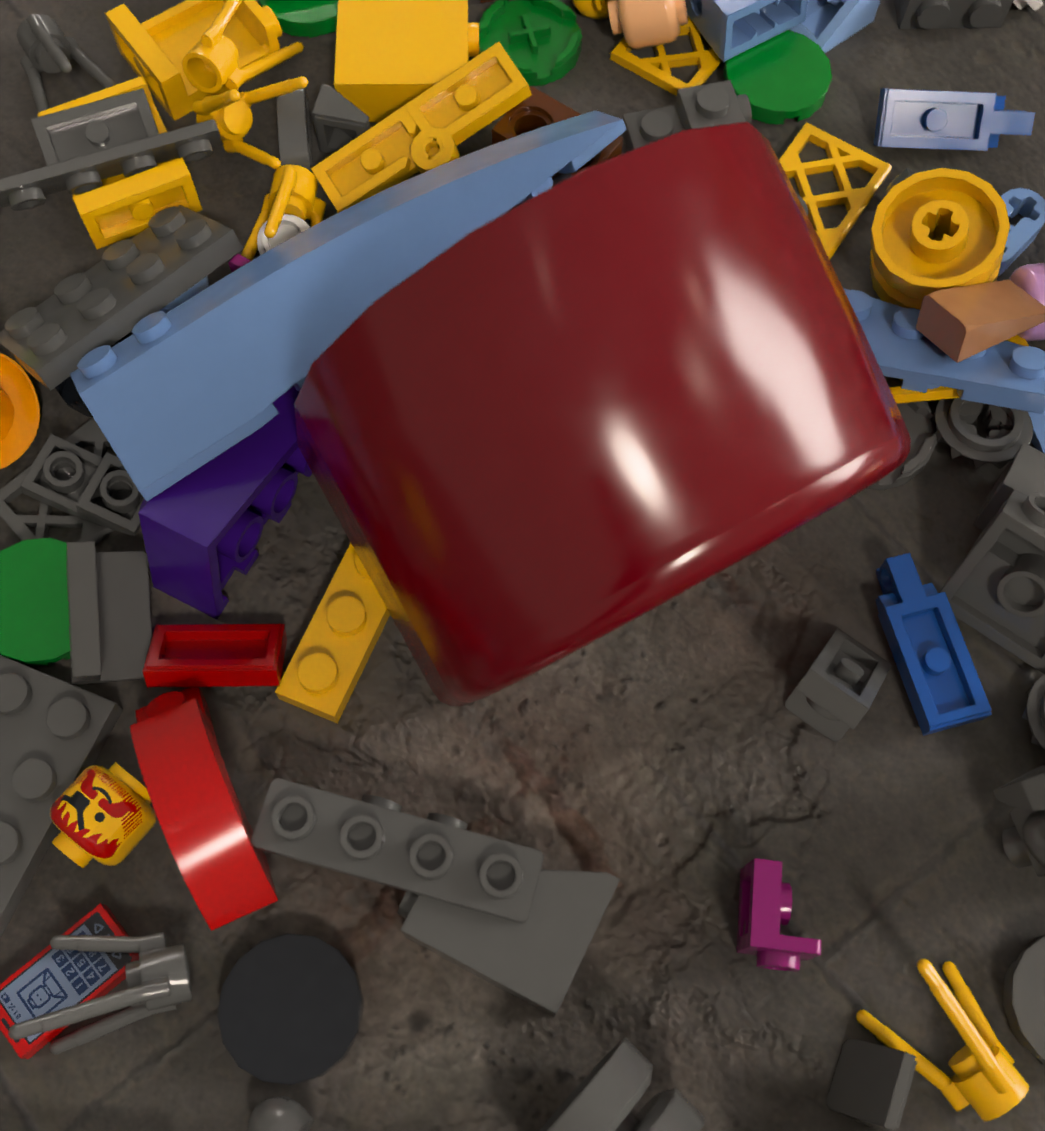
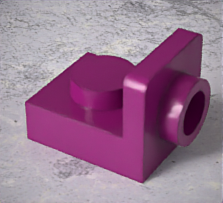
M754 858L742 867L740 871L736 953L757 955L756 967L776 971H800V960L807 961L821 956L822 940L780 935V925L787 926L791 916V884L789 882H782V861Z

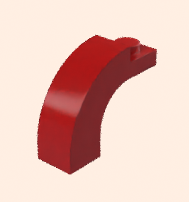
M190 687L180 692L171 691L161 694L147 706L135 710L137 723L130 725V731L150 800L175 862L210 930H215L278 901L264 851L256 849L251 843L254 831L243 811L226 770L217 743L208 704L200 688Z

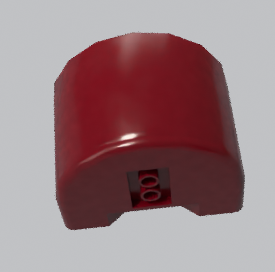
M749 122L683 130L598 163L576 173L470 232L374 301L312 363L294 403L297 443L301 453L430 688L441 702L449 706H462L505 689L759 551L883 479L905 462L910 453L911 439L902 415L820 239L769 140Z

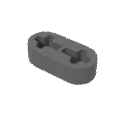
M305 87L276 97L278 141L281 166L289 164L299 165L312 172L311 118Z

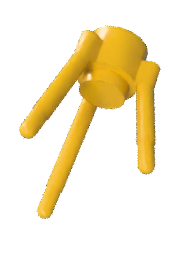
M227 0L212 25L201 36V40L183 57L182 68L187 80L202 92L216 93L223 85L229 90H238L246 80L301 53L304 46L301 42H295L243 68H239L238 50L234 43L222 35L243 0Z
M300 76L248 92H239L236 89H232L221 94L206 96L202 100L195 101L192 105L193 111L196 113L197 123L208 120L216 121L226 152L239 153L263 165L277 169L281 165L278 158L243 142V137L249 132L253 123V114L250 107L252 104L307 87L308 79Z
M292 164L282 165L276 169L270 192L264 197L261 213L241 256L251 261L254 259L258 250V233L266 221L264 234L268 238H273L276 235L284 214L298 216L304 221L309 219L311 227L323 221L326 203L316 197L318 180L312 172L304 167Z
M920 959L917 962V969L966 1043L948 1062V1065L955 1073L953 1077L950 1078L868 1011L859 1010L856 1013L857 1021L876 1036L886 1047L916 1056L915 1061H917L915 1070L942 1092L955 1111H960L970 1104L983 1121H991L1010 1111L1029 1091L1028 1083L1013 1066L1015 1060L998 1040L970 988L966 985L956 965L951 961L944 962L942 970L955 996L928 959Z

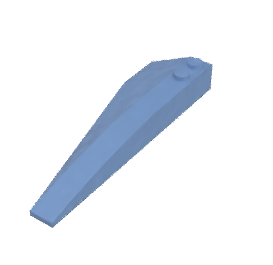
M594 110L495 143L437 166L385 189L284 241L166 314L163 311L149 314L135 324L132 328L133 334L112 348L109 345H103L88 352L78 362V369L70 373V376L81 399L146 501L151 500L263 427L279 414L273 402L293 386L300 392L312 363L374 301L470 232L510 211L516 205H521L553 186L551 177L557 172L563 174L576 172L627 130L625 123L621 118Z

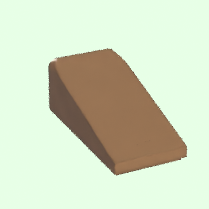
M1010 279L942 289L924 296L915 328L958 363L1045 322V306Z

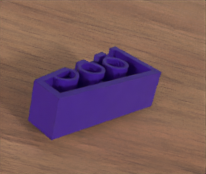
M294 386L273 402L274 407L279 413L273 419L151 500L146 501L144 499L138 512L153 587L216 620L229 602V599L222 595V590L234 571L236 570L246 575L259 556V552L255 547L261 537L264 525L268 519L280 524L291 507V501L297 489L298 473L310 477L312 474L297 443L294 403L299 391Z

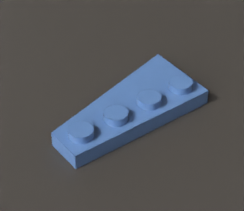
M843 288L883 375L902 379V389L926 393L927 389L943 386L957 389L961 400L1043 414L1045 410V351L1033 346H1022L1005 340L956 363L915 328L920 312L919 309L904 308L870 297L867 293L859 290Z

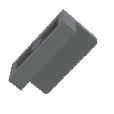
M95 541L67 542L66 570L72 685L145 680L143 668L152 640L147 554L144 551L96 552Z

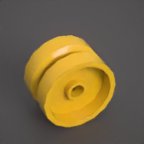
M938 168L915 173L890 189L877 206L871 228L870 272L873 289L882 301L904 308L920 310L924 296L935 291L997 281L1010 223L1006 204L993 186L968 171Z

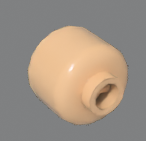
M685 0L608 1L609 19L613 35L623 33L626 43L633 50L671 43L679 37L680 26L688 24Z

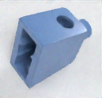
M685 0L687 15L723 62L804 22L808 0Z

